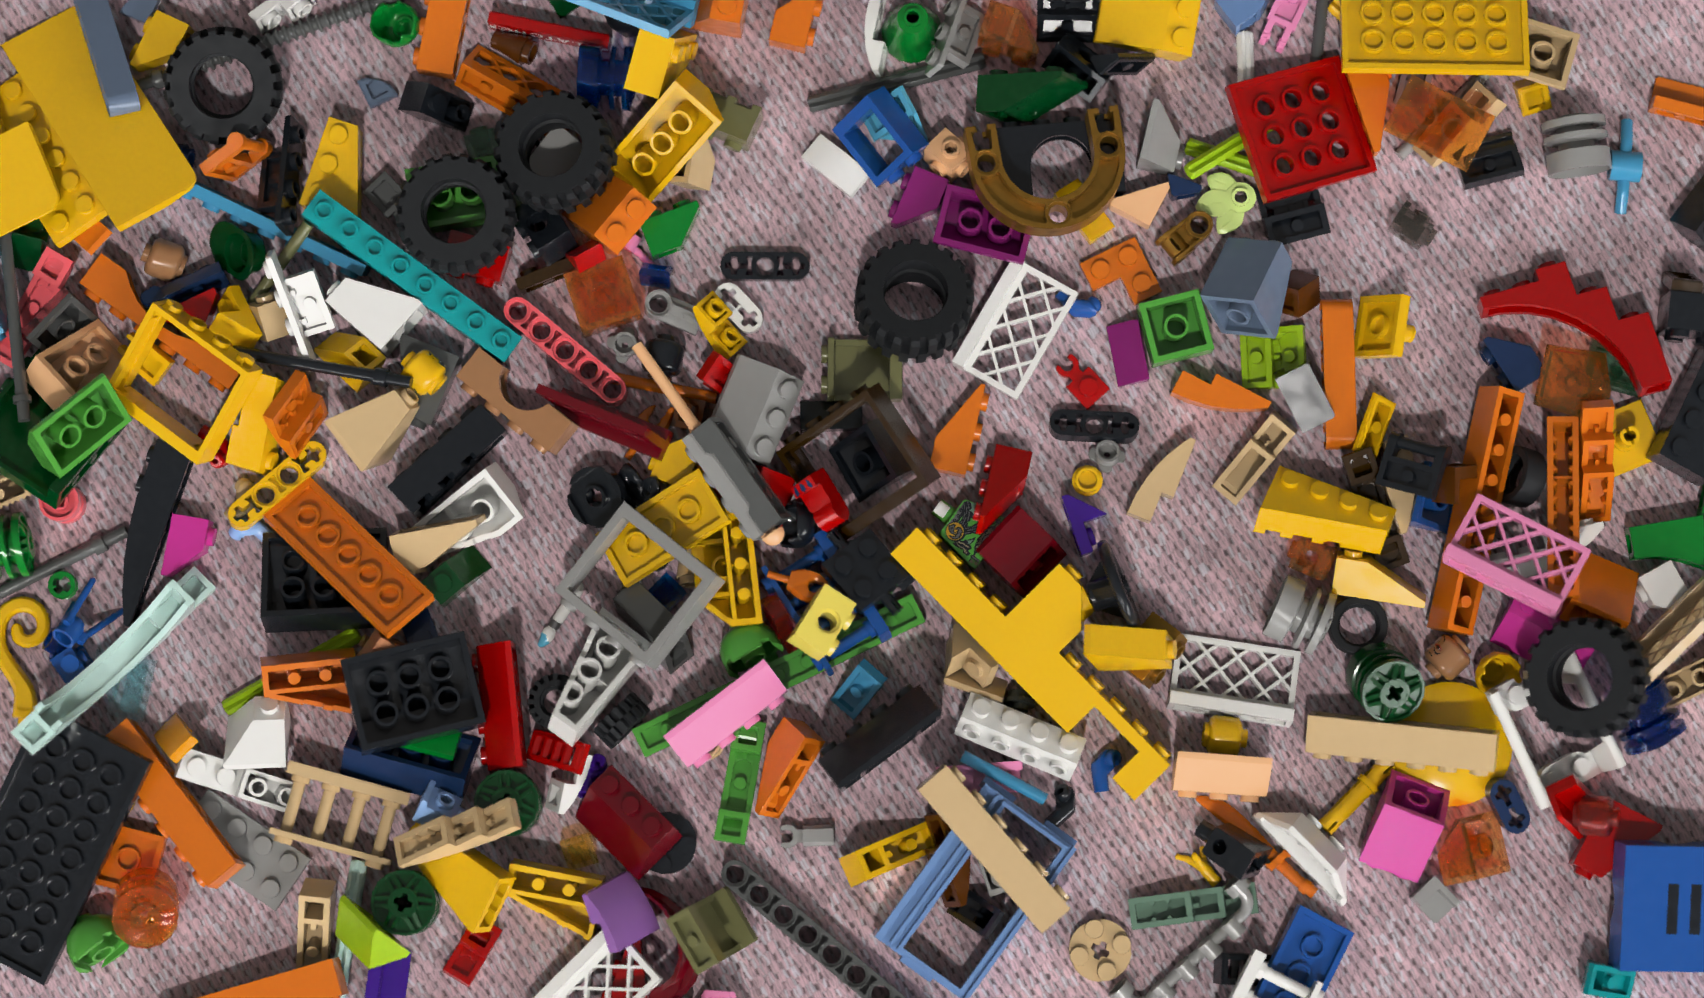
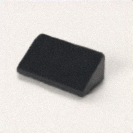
M1113 53L1090 56V60L1099 75H1137L1156 58L1154 53Z
M800 401L801 433L807 431L805 425L817 416L821 415L823 419L829 416L830 413L827 409L839 401ZM862 406L825 432L856 431L863 426Z

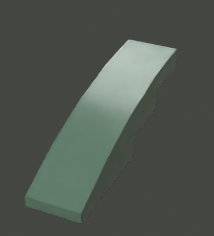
M1251 882L1248 887L1254 901L1251 914L1260 913L1256 883ZM1225 886L1128 899L1131 927L1132 930L1227 918L1241 907V899L1239 897L1232 899L1224 890Z

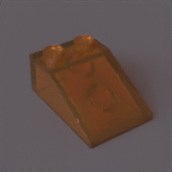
M1412 74L1383 130L1467 172L1496 116Z

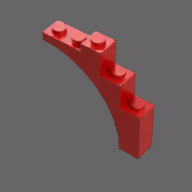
M1565 261L1542 263L1538 266V269H1535L1532 283L1529 280L1514 284L1511 289L1503 291L1492 289L1485 292L1479 298L1477 309L1481 319L1503 314L1535 315L1565 323L1595 339L1621 365L1629 376L1638 398L1668 390L1672 377L1649 312L1641 314L1638 311L1629 312L1618 320L1607 286L1598 289L1597 286H1590L1576 294Z

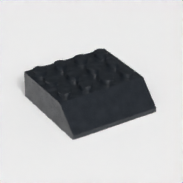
M911 684L907 685L895 694L896 702L889 707L886 703H883L870 713L872 720L864 726L859 721L845 732L846 739L838 745L835 741H832L819 751L822 757L818 759V763L841 793L941 719L942 711L920 684L915 688Z

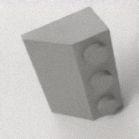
M737 354L711 417L720 416L754 464L769 467L804 381L778 368Z

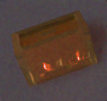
M990 0L978 35L977 47L982 48L981 52L990 57L999 58V55L1009 57L1012 64L1023 68H1028L1029 64L1035 66L1039 47L1020 9Z

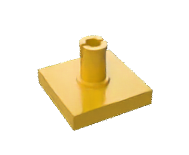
M1404 294L1360 296L1354 340L1355 358L1375 359L1399 358L1403 356L1404 342H1412L1416 335L1415 326L1407 324L1411 296Z
M1641 399L1615 409L1613 421V435L1615 439L1613 454L1614 477L1653 462L1647 459L1646 455L1656 436Z

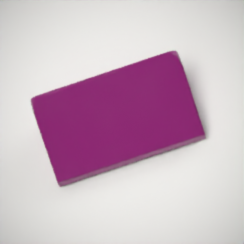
M1138 319L1106 326L1118 387L1148 382L1149 373Z

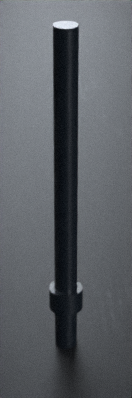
M233 346L239 352L252 356L255 362L373 382L374 386L380 387L393 385L411 389L413 385V376L391 373L390 369L376 367L374 370Z

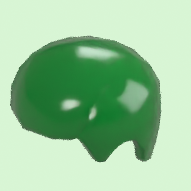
M397 0L394 4L381 3L371 15L369 27L373 36L383 44L394 48L410 44L418 35L420 18L416 9Z

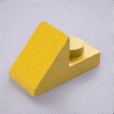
M228 286L217 304L219 313L210 325L209 330L229 339L232 346L254 348L262 336V332L240 286Z

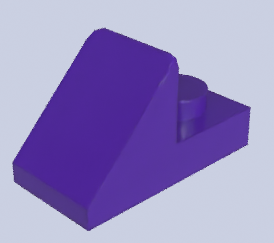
M1068 494L1061 496L1060 500L1079 556L1083 557L1092 554V546L1096 545V540L1091 527L1085 528L1084 523L1103 518L1107 513Z

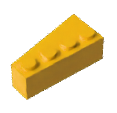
M1279 465L1260 507L1253 532L1264 534L1265 530L1280 532V537L1292 539L1293 535L1311 538L1313 543L1323 544V542L1331 541L1339 543L1341 548L1380 555L1397 509Z

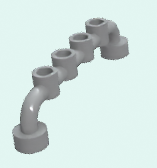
M1234 876L1225 885L1224 890L1232 899L1237 897L1241 899V907L1234 914L1225 918L1220 927L1211 935L1202 939L1194 951L1179 960L1170 973L1155 982L1147 994L1141 997L1133 995L1135 987L1127 978H1124L1110 990L1108 996L1110 998H1173L1177 993L1173 986L1181 979L1186 983L1192 981L1200 972L1196 965L1206 957L1209 962L1213 961L1222 953L1223 948L1219 944L1229 936L1232 940H1236L1245 932L1246 927L1242 923L1249 917L1254 905L1253 895L1248 889L1251 881L1248 878L1239 880Z

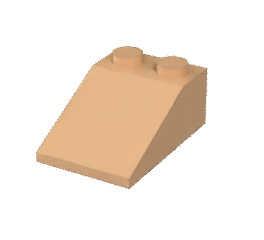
M98 318L37 354L26 369L27 382L54 411L99 374H105L110 381L123 357L117 350L122 343Z

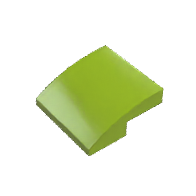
M1279 326L1275 339L1240 335L1242 387L1248 390L1279 389L1273 376L1274 372L1282 368L1287 372L1307 362L1305 326Z

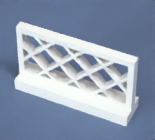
M1025 261L1023 265L1009 262L953 358V366L1018 400L1079 293L1031 267ZM1027 273L1039 279L1042 290L1024 295L1021 283ZM1043 282H1045L1046 284H1048V285H1050V286H1052V287L1045 289V286H1044V283H1043ZM1019 289L1021 296L1013 298ZM1061 291L1069 296L1063 307L1051 310L1047 297L1048 293ZM1043 295L1048 311L1030 315L1026 299ZM1022 301L1027 317L1008 321L1006 309L1009 304ZM1060 313L1054 322L1053 314ZM1004 315L1005 323L998 324ZM1049 316L1052 325L1049 333L1035 336L1031 320ZM1028 321L1032 337L1014 342L1010 326ZM1007 327L1011 343L993 348L990 338L993 331ZM1044 339L1042 345L1039 348L1037 341ZM988 342L990 349L982 351ZM1034 342L1036 349L1035 357L1033 360L1020 363L1016 347ZM1013 348L1017 364L999 369L995 352ZM992 354L996 370L982 373L973 368L978 357ZM1029 366L1023 375L1022 367ZM1015 369L1019 370L1021 381L1015 391L1003 385L1000 373ZM997 374L999 382L989 376Z
M1183 634L1188 640L1187 642L1196 643L1202 654L1190 663L1183 654L1173 661L1166 709L1209 716L1238 717L1241 721L1290 728L1294 719V703L1301 651ZM1203 645H1209V646H1212V647H1210V648L1207 650ZM1218 647L1227 648L1233 657L1222 667L1210 655ZM1234 649L1242 650V652L1240 654H1237L1234 651ZM1248 652L1257 653L1264 662L1252 672L1241 660ZM1265 654L1274 656L1268 659ZM1280 656L1293 658L1292 670L1283 677L1272 665V662ZM1206 657L1216 671L1203 680L1193 668V665ZM1181 660L1185 666L1179 670ZM1237 662L1247 676L1233 684L1224 673V670ZM1267 666L1277 678V681L1264 689L1254 675ZM1186 670H1189L1198 682L1190 690L1177 688L1178 676ZM1218 674L1229 687L1222 694L1213 693L1206 685L1207 682ZM1291 676L1289 686L1285 680ZM1249 679L1260 692L1252 699L1244 698L1237 689ZM1281 684L1288 693L1287 704L1275 703L1268 692ZM1200 687H1202L1205 692L1196 691V690H1198ZM1233 692L1235 696H1229L1228 694ZM1261 697H1264V698L1266 699V701H1261V700H1258V699H1260Z
M601 930L533 998H569V995L574 990H584V998H590V990L605 991V998H611V991H626V998H632V992L634 991L638 993L633 998H645L663 978L633 944L625 948L628 951L627 965H613V953L609 952L603 931ZM607 958L606 965H602L601 963ZM634 959L639 963V965H634ZM596 968H606L605 987H591V973ZM612 969H627L626 987H612ZM633 969H644L652 979L643 988H633Z

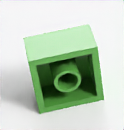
M1199 289L1138 304L1136 311L1151 368L1213 352L1214 345Z

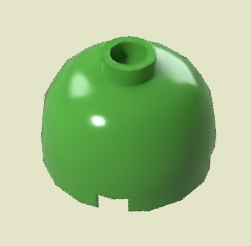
M763 622V624L729 626L730 630L727 631L720 643L719 653L728 675L738 678L740 677L738 672L754 667L763 659L767 664L778 659L779 657L776 652L778 650L783 652L784 648L773 628Z
M87 913L80 916L77 923L70 930L66 938V951L76 971L79 973L93 972L90 966H94L105 959L102 965L103 968L124 954L129 948L126 941H131V937L126 928L115 917L109 914L92 915Z

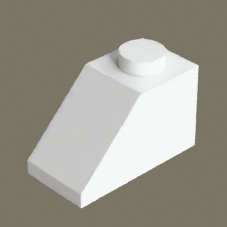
M1669 560L1638 577L1635 595L1642 604L1646 602L1648 607L1666 612L1688 589L1674 564Z

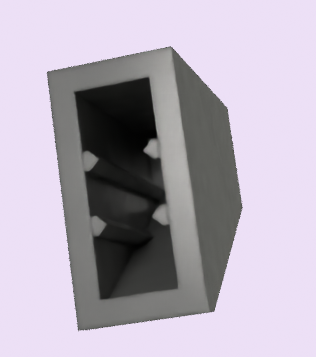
M402 333L400 338L401 362L411 351L417 354L421 350H429L446 365L445 375L447 380L442 387L433 395L428 393L426 395L417 394L419 399L417 403L420 407L410 424L422 430H425L426 425L434 428L462 359L460 356Z
M640 582L635 583L629 588L624 586L613 598L620 617L630 628L650 643L655 641L674 616ZM686 632L661 663L670 675L694 656Z

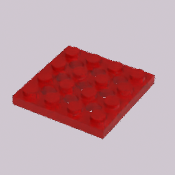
M1339 55L1229 84L1224 88L1263 204L1373 174L1377 171L1346 75L1341 73ZM1313 86L1323 88L1325 91L1324 100H1318L1314 97L1312 93ZM1286 93L1296 96L1298 100L1296 108L1286 104ZM1258 101H1265L1269 104V115H1263L1258 111ZM1324 114L1333 117L1335 121L1334 129H1328L1323 125L1322 116ZM1296 122L1306 125L1308 130L1306 137L1299 136L1294 128ZM1268 130H1275L1279 134V144H1272L1268 140ZM1333 143H1338L1344 148V158H1338L1333 154ZM1305 151H1311L1317 156L1316 166L1309 165L1305 161ZM1278 159H1285L1289 163V173H1282L1278 170Z

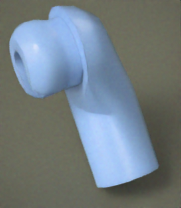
M238 518V519H236V521H238V520H240V519L244 520L245 522L248 521V518ZM261 521L245 531H239L233 527H230L228 530L229 536L237 541L244 538V536L254 535L262 542L263 533H274Z

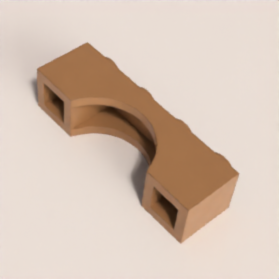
M478 347L456 375L464 382L460 387L474 398L478 394L484 398L486 403L483 406L498 417L501 413L509 419L506 425L521 436L524 432L533 438L530 444L539 452L545 454L549 451L557 455L579 426L549 403L535 410L518 409L510 400L507 392V379L510 370L488 352Z

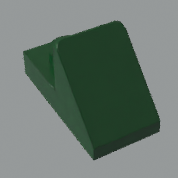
M39 218L20 227L18 233L12 232L15 268L32 272L45 248L49 245L51 237Z

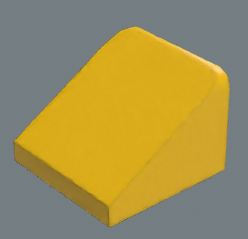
M1528 79L1512 82L1523 117L1552 108L1547 85Z

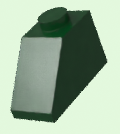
M472 545L446 560L421 582L434 594V598L439 604L445 608L492 567Z

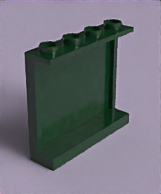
M40 349L32 357L27 356L24 358L25 369L28 368L34 357L42 352ZM8 377L0 388V473L54 509H57L126 426L59 478L41 466L28 445L29 430L52 413L53 410L27 382L28 394L32 396V403L29 404L31 420L28 422H18L17 406L13 404L12 398L15 396L14 378Z

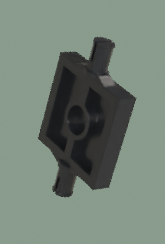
M837 528L830 531L826 537L837 548V551L821 564V569L844 596L857 603L855 610L861 615L871 606L883 602L893 616L900 613L904 607L901 606L892 594L898 586L908 580L909 574L891 555L886 546L870 528L856 539L846 541Z

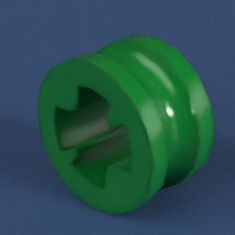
M59 571L50 577L48 589L54 597L67 600L76 594L78 582L72 574ZM67 577L70 580L67 583L71 585L68 592L63 590L59 594L56 591L59 586L55 585L58 579L65 580Z

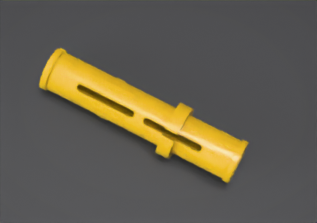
M1374 764L1364 775L1361 773L1357 777L1358 781L1318 820L1322 824V828L1332 836L1339 826L1371 794L1375 795L1379 791L1378 787L1389 776L1391 770H1396L1397 768L1394 765L1381 766Z

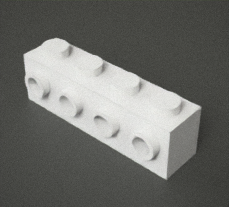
M974 692L970 693L954 732L957 736L1066 781H1070L1087 741L1086 738L1071 732L1067 733L1064 729Z

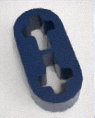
M1495 777L1488 781L1485 787V795L1501 827L1514 834L1524 832L1530 824V815L1513 782L1503 777ZM1499 785L1507 788L1503 791L1506 802L1502 798L1495 796L1498 793L1497 787ZM1508 809L1520 815L1517 817V825L1508 823L1512 819Z

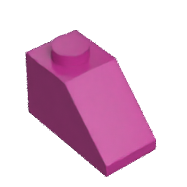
M172 513L161 575L172 578L207 554L209 546L213 547L216 541L217 528H213L214 522L208 519Z

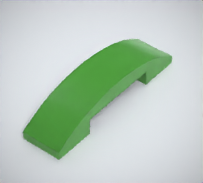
M758 722L748 730L743 726L734 733L736 739L730 746L724 788L714 840L745 845L766 729V723Z

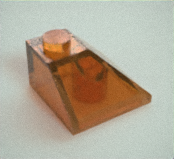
M1552 344L1546 345L1533 402L1534 405L1580 417L1581 401L1609 400L1611 385L1606 353Z
M1493 811L1454 820L1437 855L1439 870L1445 886L1511 871L1501 827Z

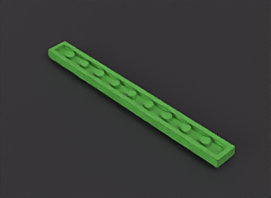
M913 594L898 600L904 608L895 616L892 615L886 606L877 610L890 629L892 638L926 622ZM865 617L852 622L846 631L841 629L836 639L841 640L863 626L862 622L866 620ZM869 636L829 661L831 667H834L882 643L877 636L873 638ZM800 649L768 663L786 689L825 671L824 669L818 671L809 655ZM735 680L632 729L644 757L647 758L669 747L670 744L663 736Z

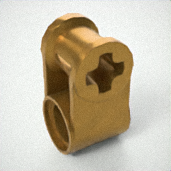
M1195 211L1179 224L1166 231L1154 243L1166 251L1172 259V265L1176 266L1211 235L1213 220L1208 213ZM1195 219H1201L1206 222L1207 230L1202 234L1194 233L1190 228V223Z

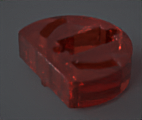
M775 593L760 599L761 608L788 654L796 651L798 648L787 642L794 626L781 601Z

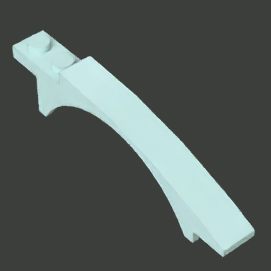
M195 566L177 582L172 579L139 618L106 651L64 687L38 703L34 710L10 733L34 755L89 709L170 636V632L216 590V587Z

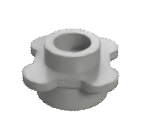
M630 327L624 328L616 336H610L607 339V346L613 349L616 354V361L621 364L626 363L629 357L636 355L631 348L638 342L634 337V330ZM627 343L628 347L623 348L622 344Z
M1103 440L1097 444L1096 448L1089 450L1088 457L1100 466V471L1109 473L1112 471L1113 466L1125 461L1126 455L1123 451H1120L1116 442ZM1109 454L1110 457L1106 458L1104 455Z

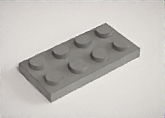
M208 789L199 804L246 865L229 880L274 911H277L312 859L292 845L273 841L275 835L268 833L269 829L211 789Z

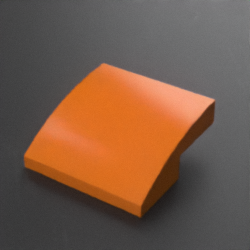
M295 369L262 416L278 444L291 458L296 460L328 415L323 396L312 392L306 373Z

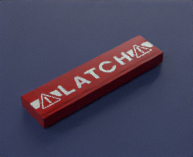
M496 11L489 12L487 21L489 28L493 30L532 36V38L606 53L610 52L612 43L609 34Z

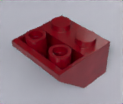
M1019 505L1005 517L975 550L997 576L1023 599L1067 555L1055 539Z

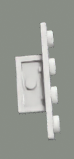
M270 250L266 254L263 268L267 278H273L277 289L274 290L275 300L279 308L284 307L288 317L285 319L287 331L290 336L295 335L298 347H296L297 356L316 359L308 336L333 329L336 323L329 305L325 302L326 297L315 268L285 277L275 250Z

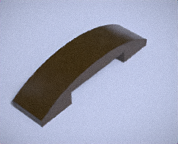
M1371 446L1341 456L1350 492L1389 506L1383 486L1375 484L1379 468ZM1394 520L1380 555L1372 553L1374 559L1389 570L1410 563L1402 537L1397 532Z

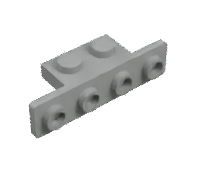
M949 0L943 10V14L946 15L945 19L939 25L934 35L937 41L925 59V63L928 65L924 75L930 78L944 66L946 59L962 69L970 64L987 16L967 5L968 0Z

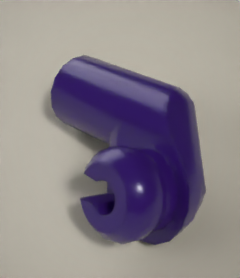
M600 753L593 754L587 777L577 797L584 798L589 786L606 770L607 762L604 755Z

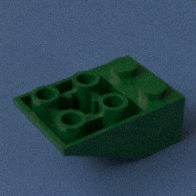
M1057 66L1046 67L1044 72H1036L1032 68H1019L1017 73H1008L1006 70L999 69L990 70L989 75H978L976 112L1000 123L1032 122L1088 88V83L1077 78V74L1066 73L1064 68Z

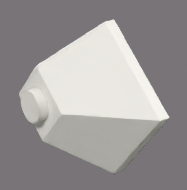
M255 696L228 717L223 763L224 770L287 767L291 725L288 702L264 696Z

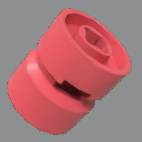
M76 486L57 509L38 499L39 508L42 513L49 519L62 524H71L78 521L85 513L87 506L85 495Z

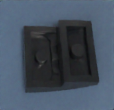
M1037 0L1036 42H1059L1069 32L1082 43H1096L1093 40L1099 11V0Z
M1254 188L1268 241L1276 240L1285 245L1331 233L1324 203L1321 202L1318 189L1263 204L1258 188Z

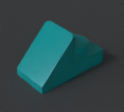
M1588 959L1581 991L1587 995L1604 998H1630L1637 971H1619L1610 965Z

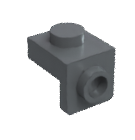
M384 171L363 193L387 219H390L392 216L395 217L397 215V208L395 207L396 198L401 196L402 191L395 180Z

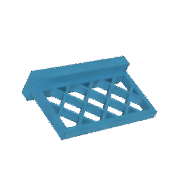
M565 0L667 39L683 26L690 29L695 25L700 0Z

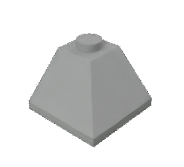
M1153 98L1136 169L1162 175L1173 174L1174 169H1181L1184 152L1179 151L1181 142L1160 99Z

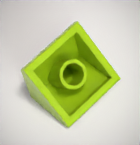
M343 894L339 899L335 935L368 969L406 958L411 953L393 934L382 929L371 913Z

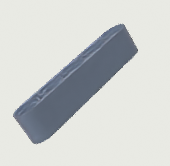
M73 0L109 117L141 111L137 89L108 0Z

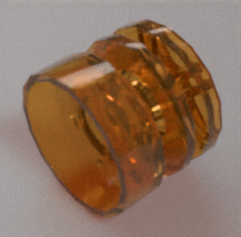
M143 867L130 871L118 882L114 890L112 924L115 933L123 942L136 948H152L163 944L173 935L178 925L180 894L176 883L167 873L156 868ZM144 911H149L147 916H142Z

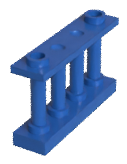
M820 530L814 534L817 543L813 547L814 550L778 573L790 576L791 570L808 569L819 561L823 563L835 554L837 548L826 537L827 532ZM764 565L761 567L764 578L760 580L770 596L774 593L777 595L796 625L800 619L796 611L808 603L796 597L789 601L780 588L784 583L767 578L769 569ZM826 577L825 579L828 581L829 586L834 588L833 582ZM815 584L809 590L816 592L823 585ZM871 606L862 613L866 619L862 622L863 626L839 640V645L830 657L825 655L819 661L810 657L818 671L824 669L829 677L833 675L834 672L829 661L869 636L871 638L877 636L881 643L892 638L890 629L875 606ZM819 617L818 623L822 629L830 626L827 619Z

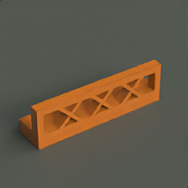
M479 44L462 62L454 83L455 86L509 116L514 113L511 107L517 102L521 106L528 102L526 97L534 94L530 92V89H537L542 93L544 90H553L556 95H559L561 91ZM480 57L489 62L491 66H484L475 60ZM503 74H510L516 77L517 80L510 81Z

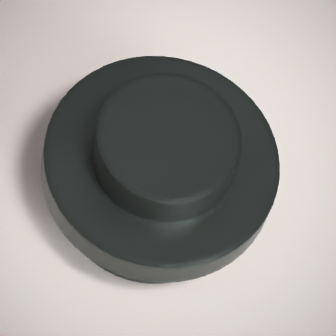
M1012 689L1008 691V696L1004 698V705L1027 713L1028 709L1035 707V700L1023 689Z

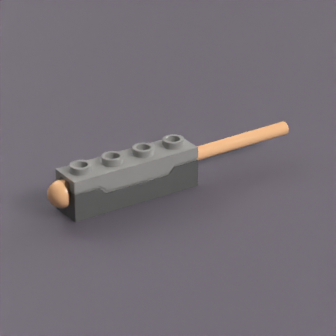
M642 342L635 344L631 349L688 426L690 434L682 439L686 445V454L693 462H698L704 471L703 477L712 488L718 490L722 496L721 503L725 509L735 514L740 522L738 525L741 532L753 541L762 539L767 545L774 546L781 543L785 535L784 528L781 525L789 520L791 515L720 416L710 417L701 424Z

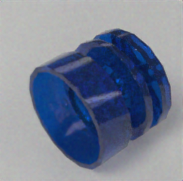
M580 44L577 65V96L580 95L587 99L590 105H594L597 110L601 104L602 96H608L610 110L616 109L617 97H622V110L631 111L632 101L636 92L624 89V84L634 47L625 46L623 60H619L618 45H613L609 59H604L601 45Z
M1663 678L1655 679L1651 682V686L1645 688V693L1649 696L1646 704H1640L1638 708L1641 713L1636 719H1630L1628 721L1629 726L1619 733L1620 741H1629L1624 745L1627 755H1636L1660 748L1687 729L1684 719H1676L1680 715L1679 708L1674 707L1664 710L1662 708L1673 698Z

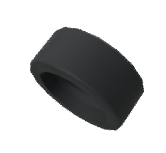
M1514 446L1502 498L1503 503L1526 508L1538 499L1547 478V463L1541 453L1523 446ZM1523 467L1521 479L1516 487L1518 474Z
M1356 597L1346 598L1334 608V617L1328 629L1329 637L1337 649L1348 655H1354L1360 648L1371 643H1382L1388 632V620L1386 612L1378 602ZM1355 607L1364 608L1369 611L1376 623L1373 637L1362 644H1353L1345 640L1339 628L1342 615L1347 610Z

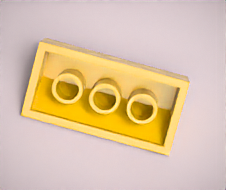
M685 69L614 150L618 156L617 165L611 166L614 175L633 186L652 202L724 121L710 89L689 70Z

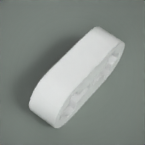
M728 282L718 286L715 293L721 300L723 299L722 291L731 292L734 290L736 292L734 299L739 305L735 308L730 302L725 303L733 312L729 317L733 324L746 334H753L759 331L763 324V316L760 309L734 283ZM742 308L749 315L752 313L757 315L755 317V322L757 323L755 326L752 327L750 324L742 325L744 318L739 313Z

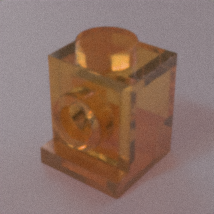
M1302 536L1299 541L1293 540L1289 548L1287 557L1291 558L1288 567L1323 582L1330 572L1339 548L1331 547L1324 543H1313L1311 538ZM1312 550L1316 552L1317 559L1315 561L1309 560L1307 558V551Z

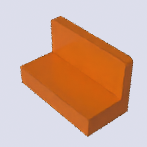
M1657 77L1648 112L1704 126V88Z

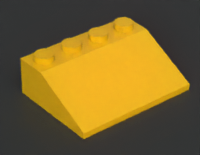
M1100 0L1093 42L1138 53H1154L1156 57L1181 62L1192 56L1201 0Z

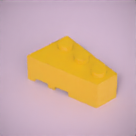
M639 29L624 89L659 99L688 66L690 60H694L698 50V43L695 42L697 34L679 29L667 39Z
M332 117L328 118L299 202L304 210L318 191L322 190L362 220V131L359 126Z
M260 374L241 409L239 425H232L226 463L264 476L277 466L280 445L269 431L262 415L286 382L273 376Z
M517 858L510 862L508 872L513 874L516 879L508 894L509 897L537 913H542L564 928L567 927L578 933L589 942L595 937L597 924H591L582 894L604 883L606 875Z

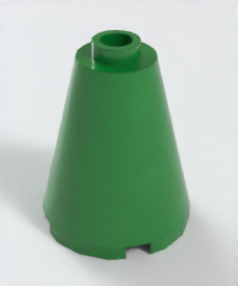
M905 3L894 8L886 16L882 25V40L885 42L889 54L899 61L911 64L924 61L929 51L935 46L937 39L934 38V35L941 22L936 13L929 7L919 3Z

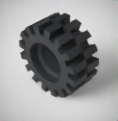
M553 673L542 676L543 678L537 680L532 689L530 688L529 698L527 699L530 715L538 724L545 728L548 727L552 713L548 712L545 708L544 699L552 690L563 691L569 679V676Z
M631 692L604 717L593 732L612 749L647 716L651 709L634 692Z

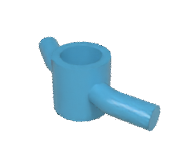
M1631 119L1621 120L1620 150H1610L1612 169L1607 171V180L1618 181L1614 209L1616 214H1626L1630 182L1639 183L1643 171V153L1632 151L1633 120Z

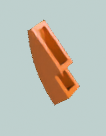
M1183 370L1170 396L1188 404L1223 412L1248 413L1266 411L1271 404V401L1217 373L1211 384Z

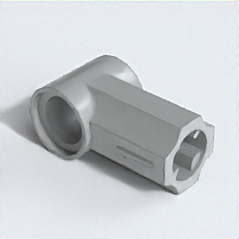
M659 289L651 291L646 296L644 310L650 319L661 321L696 336L700 326L693 312V305L672 297L664 290ZM655 298H660L666 302L667 308L665 311L657 313L651 310L649 303Z

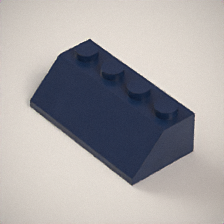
M353 725L344 746L340 774L420 796L423 795L430 780L436 782V787L464 799L481 738L462 734L453 761L400 747L362 756L355 726Z

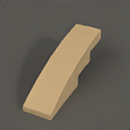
M508 797L484 809L475 806L451 818L442 815L393 838L398 867L405 868L450 856L522 829L516 800Z

